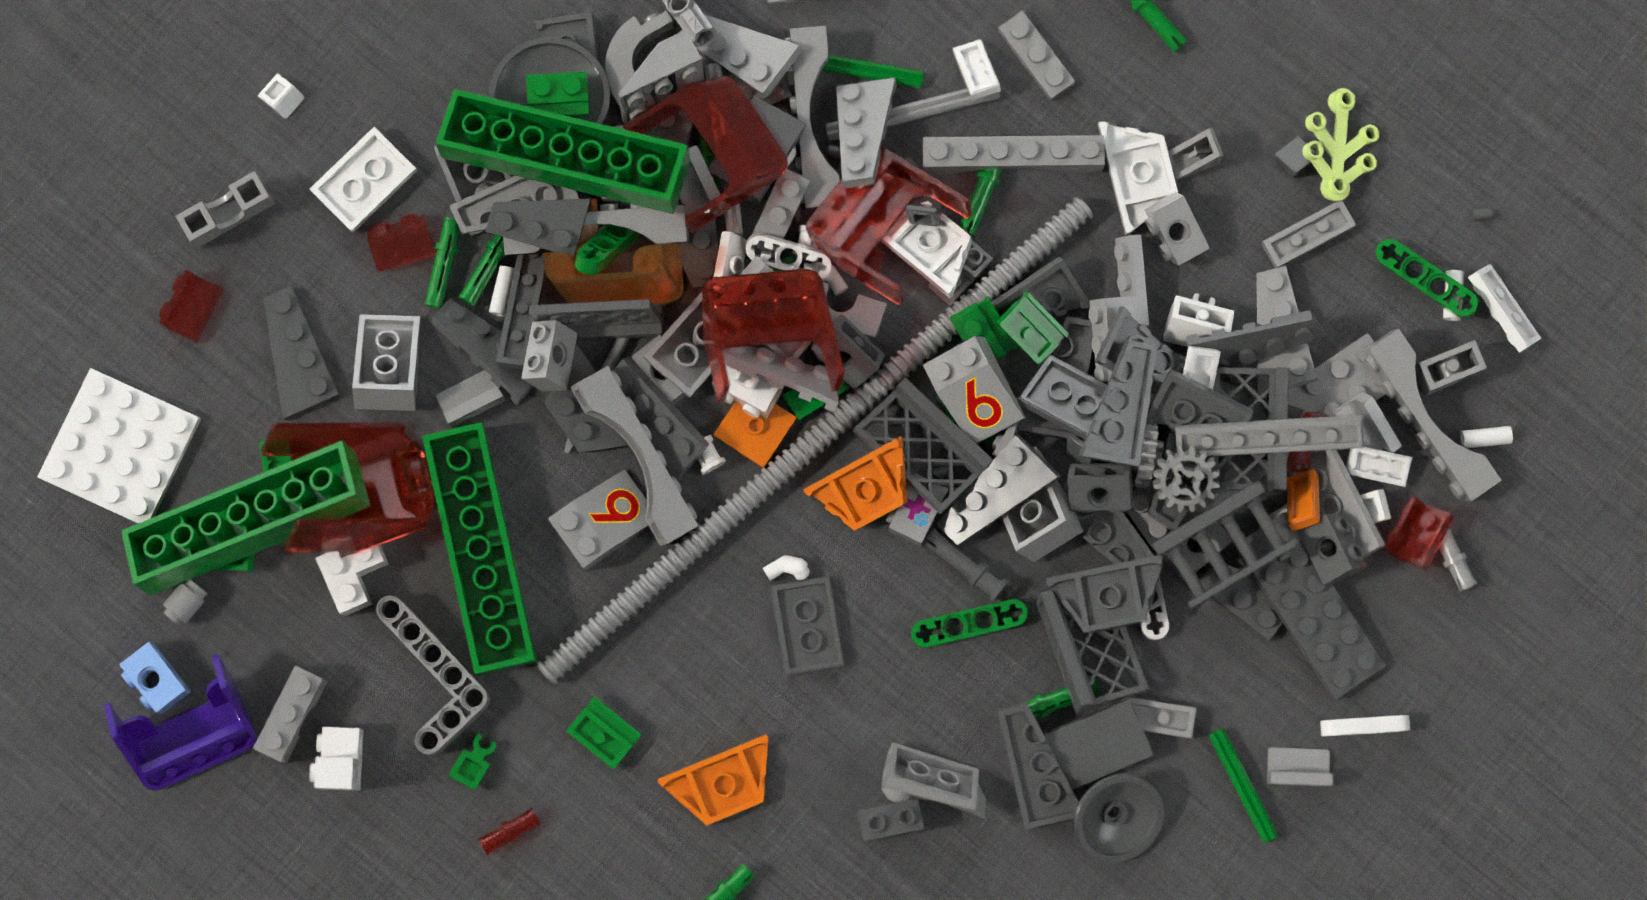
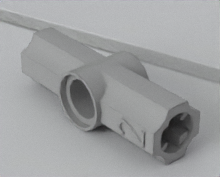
M662 0L683 31L686 30L696 48L700 46L706 47L714 41V36L717 32L695 0Z

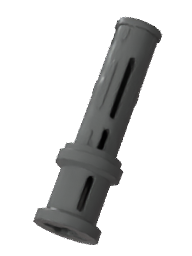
M936 529L923 542L924 546H927L966 576L970 586H977L990 596L989 600L991 602H995L1007 587L1009 580L1006 578L1002 580L989 570L987 563L981 562L979 564L937 532Z

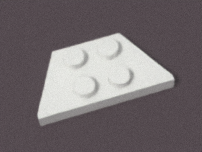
M1099 122L1098 128L1100 135H1104V152L1125 235H1129L1148 218L1144 209L1175 192L1178 193L1164 135L1151 132L1143 133L1138 129L1121 128L1108 125V122Z
M926 201V202H924V203H921V204L932 205L929 201ZM906 210L893 213V218L876 223L874 220L866 225L871 234L949 299L954 295L972 239L968 233L946 215L941 214L940 223L937 227L910 224Z

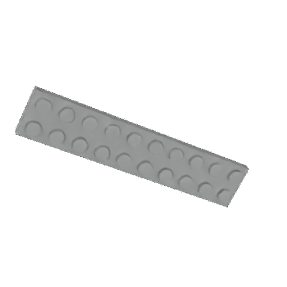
M1368 333L1316 367L1315 371L1318 381L1288 389V404L1304 410L1301 418L1334 417V410L1361 392L1373 396L1375 401L1386 395L1381 387L1383 381L1377 372L1373 374L1364 362L1366 356L1362 351L1374 343ZM1301 451L1289 452L1287 461ZM1245 454L1234 455L1231 458L1242 472L1255 461L1253 457ZM1227 462L1219 469L1220 476H1218L1219 483H1232L1239 474ZM1257 463L1246 476L1252 482H1255L1267 475V472ZM1156 477L1150 480L1148 488L1138 487L1133 490L1131 510H1125V513L1152 552L1155 550L1152 543L1172 532L1148 516L1154 491L1153 481L1157 479ZM1243 478L1237 482L1248 484ZM1212 490L1215 498L1206 497V507H1202L1199 503L1195 504V511L1191 512L1189 509L1178 527L1192 520L1199 513L1202 514L1237 493L1239 490Z

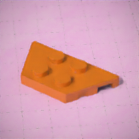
M900 436L806 487L803 491L809 497L813 495L825 504L824 508L833 515L839 516L843 523L854 531L904 505L908 500L902 437Z
M767 734L661 777L657 781L706 826L764 802L768 736Z

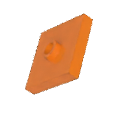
M735 402L713 436L758 466L765 468L797 420V417L775 403L767 419L761 415L758 418H754L742 410V405Z

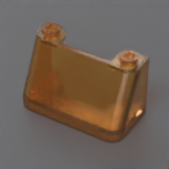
M680 242L648 245L639 248L633 257V272L588 275L581 273L575 268L577 252L574 258L564 252L543 253L545 274L567 303L650 299L653 304H665L676 301L683 293Z

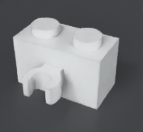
M1197 293L1194 294L1192 299L1176 295L1167 317L1163 341L1188 347L1186 336L1197 334L1198 339L1213 336V330L1223 328L1225 333L1231 332L1234 311L1214 306L1215 299L1210 297L1207 304L1198 300L1199 294Z
M722 365L712 382L713 389L716 391L715 395L719 399L729 404L732 401L737 402L743 406L742 410L754 418H758L761 415L767 419L784 387L779 389L770 385L763 375L758 374L756 378H753L726 365Z

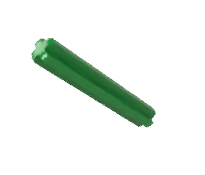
M828 54V62L822 69V71L871 80L895 78L896 84L914 88H921L924 79L922 71Z
M1223 728L1212 732L1209 738L1262 842L1266 843L1275 839L1278 833L1228 735Z

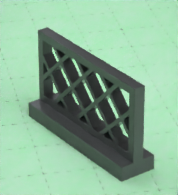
M650 299L529 305V315L535 321L557 320L578 333L576 341L657 337L659 334L661 336L664 335V307L662 304H653Z
M1276 367V369L1217 368L1213 390L1232 399L1245 387L1256 398L1249 408L1253 409L1260 402L1268 411L1267 420L1288 419L1289 367ZM1220 375H1233L1241 385L1228 395L1220 387ZM1239 375L1250 376L1244 381ZM1255 376H1269V388L1261 396L1248 385ZM1267 394H1269L1268 404L1263 400ZM1287 452L1262 453L1259 457L1256 454H1250L1255 461L1243 472L1231 460L1234 455H1223L1224 460L1219 465L1218 456H1212L1216 463L1212 468H1218L1219 470L1228 462L1239 474L1232 483H1219V488H1212V490H1242L1253 483L1246 474L1259 463L1267 472V484H1261L1264 490L1272 491V493H1285ZM1266 455H1267V465L1262 461V459H1263ZM1243 478L1248 484L1237 482Z
M904 378L897 385L896 390L853 430L874 451L881 447L879 444L885 445L896 439L888 438V424H905V438L902 439L903 444H905L906 482L940 515L972 485L993 461L989 455L907 378ZM896 401L904 409V418H888L887 408ZM870 423L883 424V437H871L864 429ZM909 424L923 426L926 429V439L909 438ZM909 444L926 445L927 459L910 458ZM931 445H943L948 450V459H931ZM910 465H927V479H915L910 474ZM931 465H947L949 480L932 479ZM953 466H965L972 475L967 480H953ZM932 485L949 486V497L941 503L932 495ZM953 486H959V487L954 491Z
M1049 590L1040 593L1036 604L1076 715L1088 712L1090 708L1148 691V685L1126 626L1116 628L1113 634L1105 630L1095 632L1110 640L1103 653L1088 645L1093 633L1088 634L1085 642L1072 636L1070 629L1073 623L1077 622L1070 612L1062 609L1059 597L1055 592ZM1066 618L1071 620L1069 625L1067 623ZM1113 642L1125 648L1127 656L1124 662L1107 655ZM1076 646L1081 648L1079 653ZM1084 650L1101 658L1095 671L1082 664L1081 656ZM1128 659L1130 661L1131 666L1127 665ZM1104 660L1120 668L1114 681L1098 673ZM1123 670L1135 675L1139 686L1127 688L1117 683ZM1086 674L1092 676L1091 679H1090V681L1088 680V677H1087ZM1095 678L1111 686L1107 695L1095 698L1091 688ZM1114 688L1119 690L1118 692L1112 693Z

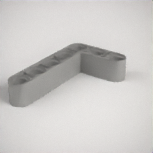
M392 595L385 596L377 603L376 611L379 618L454 697L415 736V746L420 752L431 756L437 755L487 709L490 704V694L402 600ZM389 603H397L399 605L398 615L394 618H387L385 607ZM412 624L418 625L420 635L415 640H408L405 635L407 627ZM437 646L441 650L439 660L433 663L428 662L426 659L427 650L430 647ZM458 668L462 672V678L459 683L451 685L447 681V673L451 669ZM475 690L481 691L483 695L482 703L477 707H471L468 704V695ZM453 711L458 712L460 715L459 725L455 728H448L445 724L447 714ZM428 733H435L438 743L435 748L427 750L423 746V738Z

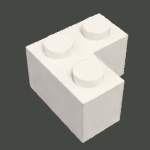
M370 533L316 557L339 614L345 617L372 605L361 576L388 565L377 536Z
M322 727V734L317 735L316 750L321 752V757H316V763H311L310 782H314V788L360 791L363 729Z

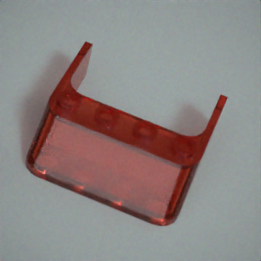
M727 76L688 84L623 126L624 130L645 134L683 109L728 174L729 186L727 190L684 219L691 233L702 228L782 176L788 167V160L784 151L736 81Z
M881 147V157L875 183L844 188L841 179L806 223V231L808 237L841 270L900 306L904 302L900 286L864 264L865 260L905 212L906 206L911 204L916 198L922 196L931 197L966 219L972 216V210L967 197L886 148Z
M796 269L714 277L704 283L702 288L703 338L718 403H725L730 388L722 350L735 347L795 341L814 342L823 353L831 391L839 390L844 378V369L823 282L818 273L811 269Z

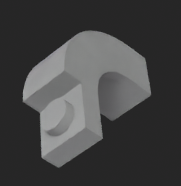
M667 11L661 14L655 12L649 15L644 20L643 25H640L636 17L633 16L619 28L610 42L606 55L605 71L611 95L620 111L618 93L635 73L634 64L638 53L645 45L674 29L673 20Z

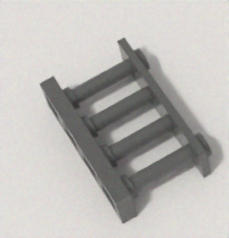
M1258 480L1152 543L1158 555L1164 552L1167 557L1170 556L1194 594L1195 597L1187 601L1190 608L1197 605L1198 609L1209 605L1215 600L1212 595L1274 558H1277L1280 562L1295 553L1292 549L1298 545L1295 539L1292 538L1287 542L1283 540L1260 501L1263 499L1260 494L1264 493L1265 490ZM1242 505H1245L1246 509H1251L1274 547L1272 551L1260 558L1257 557L1234 519L1236 516L1234 510ZM1215 521L1225 526L1248 564L1231 574L1207 534L1209 532L1207 526ZM1190 536L1193 541H1198L1221 579L1220 582L1206 590L1181 551L1183 547L1180 542Z

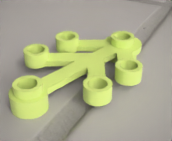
M1345 88L1331 93L1328 98L1329 108L1336 114L1334 138L1331 137L1325 128L1326 118L1322 113L1315 112L1307 116L1305 120L1307 129L1315 134L1319 142L1311 141L1303 147V155L1312 162L1323 178L1320 185L1322 195L1334 202L1345 199L1350 192V183L1362 173L1374 170L1377 165L1374 155L1366 153L1359 156L1356 164L1344 172V161L1365 144H1371L1379 138L1377 127L1367 125L1361 128L1358 135L1346 144L1348 115L1355 105V96L1350 90ZM1342 96L1345 98L1346 104L1343 102ZM1313 118L1317 119L1318 126L1313 123ZM1366 130L1371 133V139L1367 137ZM1311 146L1315 149L1316 155L1311 153ZM1324 149L1332 159L1331 168L1322 157ZM1364 159L1368 161L1369 167L1364 165ZM1335 182L1338 184L1339 190L1335 188Z

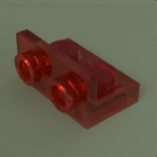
M417 213L408 214L401 217L400 222L390 225L389 222H381L371 227L372 230L367 232V240L378 272L436 255L425 215L418 216Z
M185 270L183 276L179 275L173 284L172 291H174L170 302H165L159 313V318H161L160 324L164 328L198 343L224 289Z
M1411 496L1407 505L1402 509L1401 517L1394 530L1388 536L1385 550L1397 560L1427 571L1454 517L1449 512L1426 505L1419 498Z

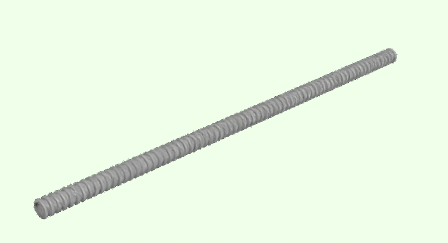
M1074 197L1072 204L1067 203L1065 210H1059L1058 216L1054 215L1051 218V222L1047 221L1044 224V228L1040 227L1037 230L1038 234L1033 233L1030 236L1031 240L1023 242V247L1018 246L1016 253L1011 252L1009 259L1004 258L1002 260L1003 264H997L995 271L990 270L988 277L983 276L980 284L976 282L973 290L968 289L966 296L961 295L959 302H953V307L946 309L947 313H941L939 315L940 319H934L932 326L927 325L925 332L920 331L917 339L912 338L910 345L905 344L903 351L898 350L896 357L891 356L888 364L884 362L881 370L878 369L874 376L868 377L869 380L867 382H862L860 388L856 387L853 394H847V399L845 401L842 399L839 402L840 405L836 408L835 412H827L825 414L826 418H820L817 425L813 424L811 431L806 430L803 438L799 436L796 444L791 443L789 450L784 449L781 457L777 455L774 463L770 461L767 469L763 467L761 469L762 473L760 475L755 474L753 481L748 480V485L745 488L741 486L738 494L736 492L733 493L731 500L726 499L724 506L720 505L717 512H711L712 517L709 519L706 517L704 519L705 523L702 525L698 524L697 530H691L688 537L684 536L682 543L679 544L677 542L674 550L670 548L667 556L662 555L660 557L662 560L659 563L655 561L652 569L648 567L646 569L647 573L645 575L641 573L638 581L633 580V585L630 588L626 586L623 594L619 592L617 594L618 598L616 600L611 599L609 606L604 605V610L601 613L597 611L595 613L597 616L594 619L589 618V623L587 625L582 624L580 631H574L575 635L572 638L570 636L567 637L568 642L559 644L561 648L558 650L554 649L552 651L553 655L550 657L547 655L545 657L546 661L538 663L539 670L551 683L556 684L558 682L557 678H563L565 676L564 672L567 670L570 672L572 665H578L580 658L585 659L587 657V652L590 651L592 653L595 645L600 646V641L603 638L607 640L609 638L607 635L610 632L614 634L616 632L615 628L617 626L621 628L624 620L629 621V616L632 613L636 615L638 613L636 610L639 607L643 609L646 601L651 602V597L653 595L658 596V591L661 588L663 590L666 589L665 585L668 582L671 584L674 582L673 578L675 576H681L679 572L688 570L687 565H693L695 563L694 559L702 557V552H708L710 545L715 546L717 544L716 540H722L725 532L729 534L731 532L730 528L732 526L736 528L739 520L744 521V516L747 513L751 515L754 507L758 509L761 501L765 503L768 495L773 496L775 489L780 490L782 483L786 484L790 476L792 478L796 476L794 472L803 470L802 466L804 464L808 465L810 463L809 459H815L817 457L816 453H822L824 446L829 447L832 439L836 441L839 433L844 434L845 428H851L853 421L858 422L861 414L865 416L868 408L872 410L875 402L880 403L882 396L887 397L889 390H895L896 384H899L903 378L909 377L908 373H914L917 370L916 366H922L925 359L929 360L931 353L936 354L938 347L943 348L945 341L950 342L953 334L957 336L958 332L950 319L952 315L976 302L977 304L980 303L987 296H989L991 301H994L995 298L1001 296L1002 292L1006 293L1009 290V286L1013 287L1016 284L1015 280L1020 281L1023 278V273L1028 274L1030 267L1035 268L1037 261L1042 262L1044 255L1049 256L1051 249L1056 250L1058 243L1063 244L1065 237H1071L1072 231H1078L1079 225L1083 226L1086 223V219L1090 220L1093 217L1089 206L1081 198Z

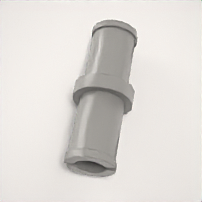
M1448 529L1432 538L1435 540L1445 560L1443 562L1445 569L1449 568L1459 588V592H1462L1478 583L1475 581L1465 561L1467 559L1465 552L1461 553L1451 533V529Z

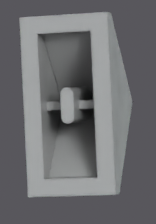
M1213 128L1206 129L1168 151L1176 180L1219 165L1224 156Z

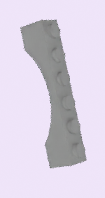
M826 26L790 29V37L785 38V41L799 45L803 51L794 61L793 67H790L787 71L788 84L795 85L796 97H790L791 115H797V119L806 124L804 132L796 145L800 144L801 156L795 157L796 173L810 179L800 204H805L806 212L841 209L839 174L828 164L820 152L813 136L810 122V102L813 88L820 72L828 62Z
M1104 135L923 137L922 142L923 174H956L968 171L1009 168L1047 169L1070 173H1102L1105 166Z
M679 200L674 214L630 204V208L618 209V203L601 204L600 211L587 212L584 225L612 224L626 227L643 234L656 244L689 241L686 204L679 205ZM503 237L505 255L536 253L542 249Z
M1400 329L1390 331L1362 351L1366 356L1364 358L1366 366L1373 374L1377 372L1383 381L1381 384L1383 391L1390 399L1394 398L1400 406L1398 409L1400 416L1407 424L1411 423L1417 431L1415 434L1417 441L1424 449L1428 448L1434 456L1432 462L1435 468L1441 474L1445 473L1451 481L1449 487L1459 500L1462 498L1463 501H1473L1502 481L1485 455L1470 451L1455 443L1441 432L1431 420L1422 404L1417 388L1415 373L1416 353Z
M607 366L570 388L584 413L601 420L613 428L635 453L643 470L647 487L645 520L659 545L662 546L697 527L698 524L695 521L697 515L693 507L683 500L680 494L682 488L674 476L670 477L666 470L667 462L665 457L659 450H655L650 441L652 435L644 423L640 424L636 417L637 409L635 404L629 397H625L620 388L622 383L619 376L614 370L610 371Z

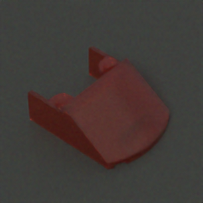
M274 423L261 449L262 456H291L293 461L339 441L347 444L357 453L371 506L341 519L297 520L284 546L287 553L339 552L340 558L425 529L430 519L432 506L434 505V488L426 456L416 440L412 442L404 432L406 427L402 423Z

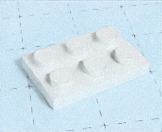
M373 127L310 190L353 233L415 174L417 169Z

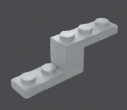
M1141 235L1115 238L1114 254L1118 266L1117 286L1120 290V297L1090 300L1089 319L1092 323L1093 333L1091 345L1095 359L1119 307L1124 306L1138 323L1145 326L1149 325ZM1095 362L1094 377L1108 384L1113 371Z

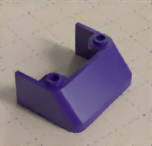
M218 654L212 656L218 678L210 682L206 688V694L210 702L157 726H154L152 721L145 716H133L122 721L110 702L104 704L111 738L145 788L149 790L164 789L250 750L257 742L258 737L254 724L239 689Z

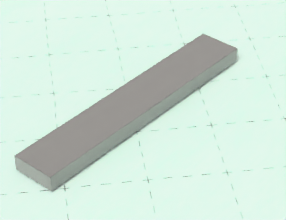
M1362 415L1175 426L1177 448L1178 445H1181L1184 451H1188L1190 445H1194L1197 454L1204 449L1207 456L1364 448Z

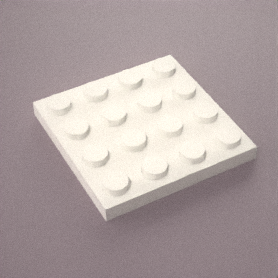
M90 368L37 477L136 523H141L155 516L201 418Z

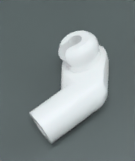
M784 555L763 567L770 581L785 572L793 574L797 580L806 579L810 573L805 560L789 555Z

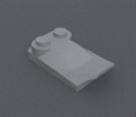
M891 743L882 778V791L889 800L902 802L909 800L912 796L940 802L985 819L986 796L978 783L979 769L897 743Z

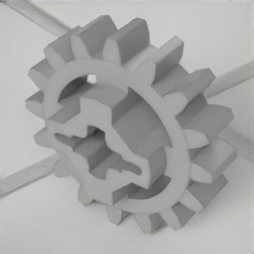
M1153 423V425L1146 424L1140 466L1132 467L1134 487L1148 488L1153 470L1160 469L1157 460L1162 456L1163 441L1157 440V423Z
M1178 445V453L1173 454L1168 449L1166 451L1167 460L1158 458L1157 462L1161 469L1153 470V476L1158 478L1153 481L1154 489H1160L1157 492L1159 500L1167 497L1166 506L1168 508L1175 503L1177 504L1178 512H1182L1184 506H1189L1191 512H1194L1195 504L1199 503L1202 507H1206L1205 498H1215L1212 488H1219V481L1214 478L1220 476L1218 468H1212L1216 464L1214 458L1206 459V450L1202 449L1197 454L1194 445H1190L1188 451H1184L1182 446ZM1189 460V461H1194V462H1193V463H1188V462H1183V461ZM1172 468V477L1167 479L1168 482L1166 483L1167 473ZM1180 471L1183 473V475H1186L1188 478L1191 477V482L1193 486H1191L1189 482H1186V480H1181ZM1204 475H1207L1206 482L1201 489L1199 487L1200 481L1205 478Z

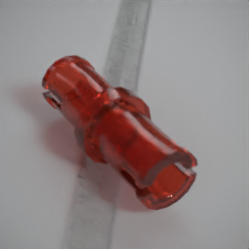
M529 808V810L509 822L504 820L501 822L502 826L478 838L487 856H489L492 852L509 842L514 844L518 841V837L540 826L541 823L533 809Z

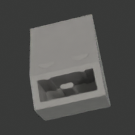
M686 30L659 42L618 93L624 125L630 122H639L649 113L658 109H666L676 100L685 96H693L705 87L702 58Z

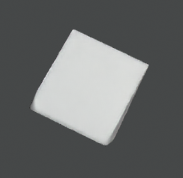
M276 74L258 95L285 119L304 100V96L296 87L279 74Z

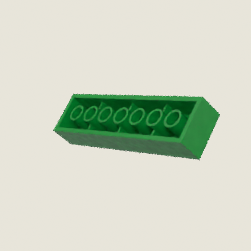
M457 89L453 90L435 143L441 158L674 214L691 160L688 145Z
M480 422L422 436L474 674L482 676L538 663L486 427Z
M339 441L123 529L121 532L133 585L148 595H153L371 506L357 453L343 441Z

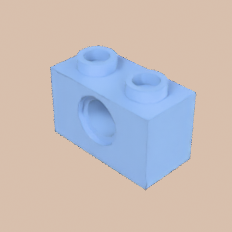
M147 642L119 664L124 670L121 674L122 678L131 688L137 687L143 695L139 699L150 713L153 710L159 714L165 713L191 692L154 643ZM157 672L160 678L159 683L156 687L149 688L146 679L150 673Z

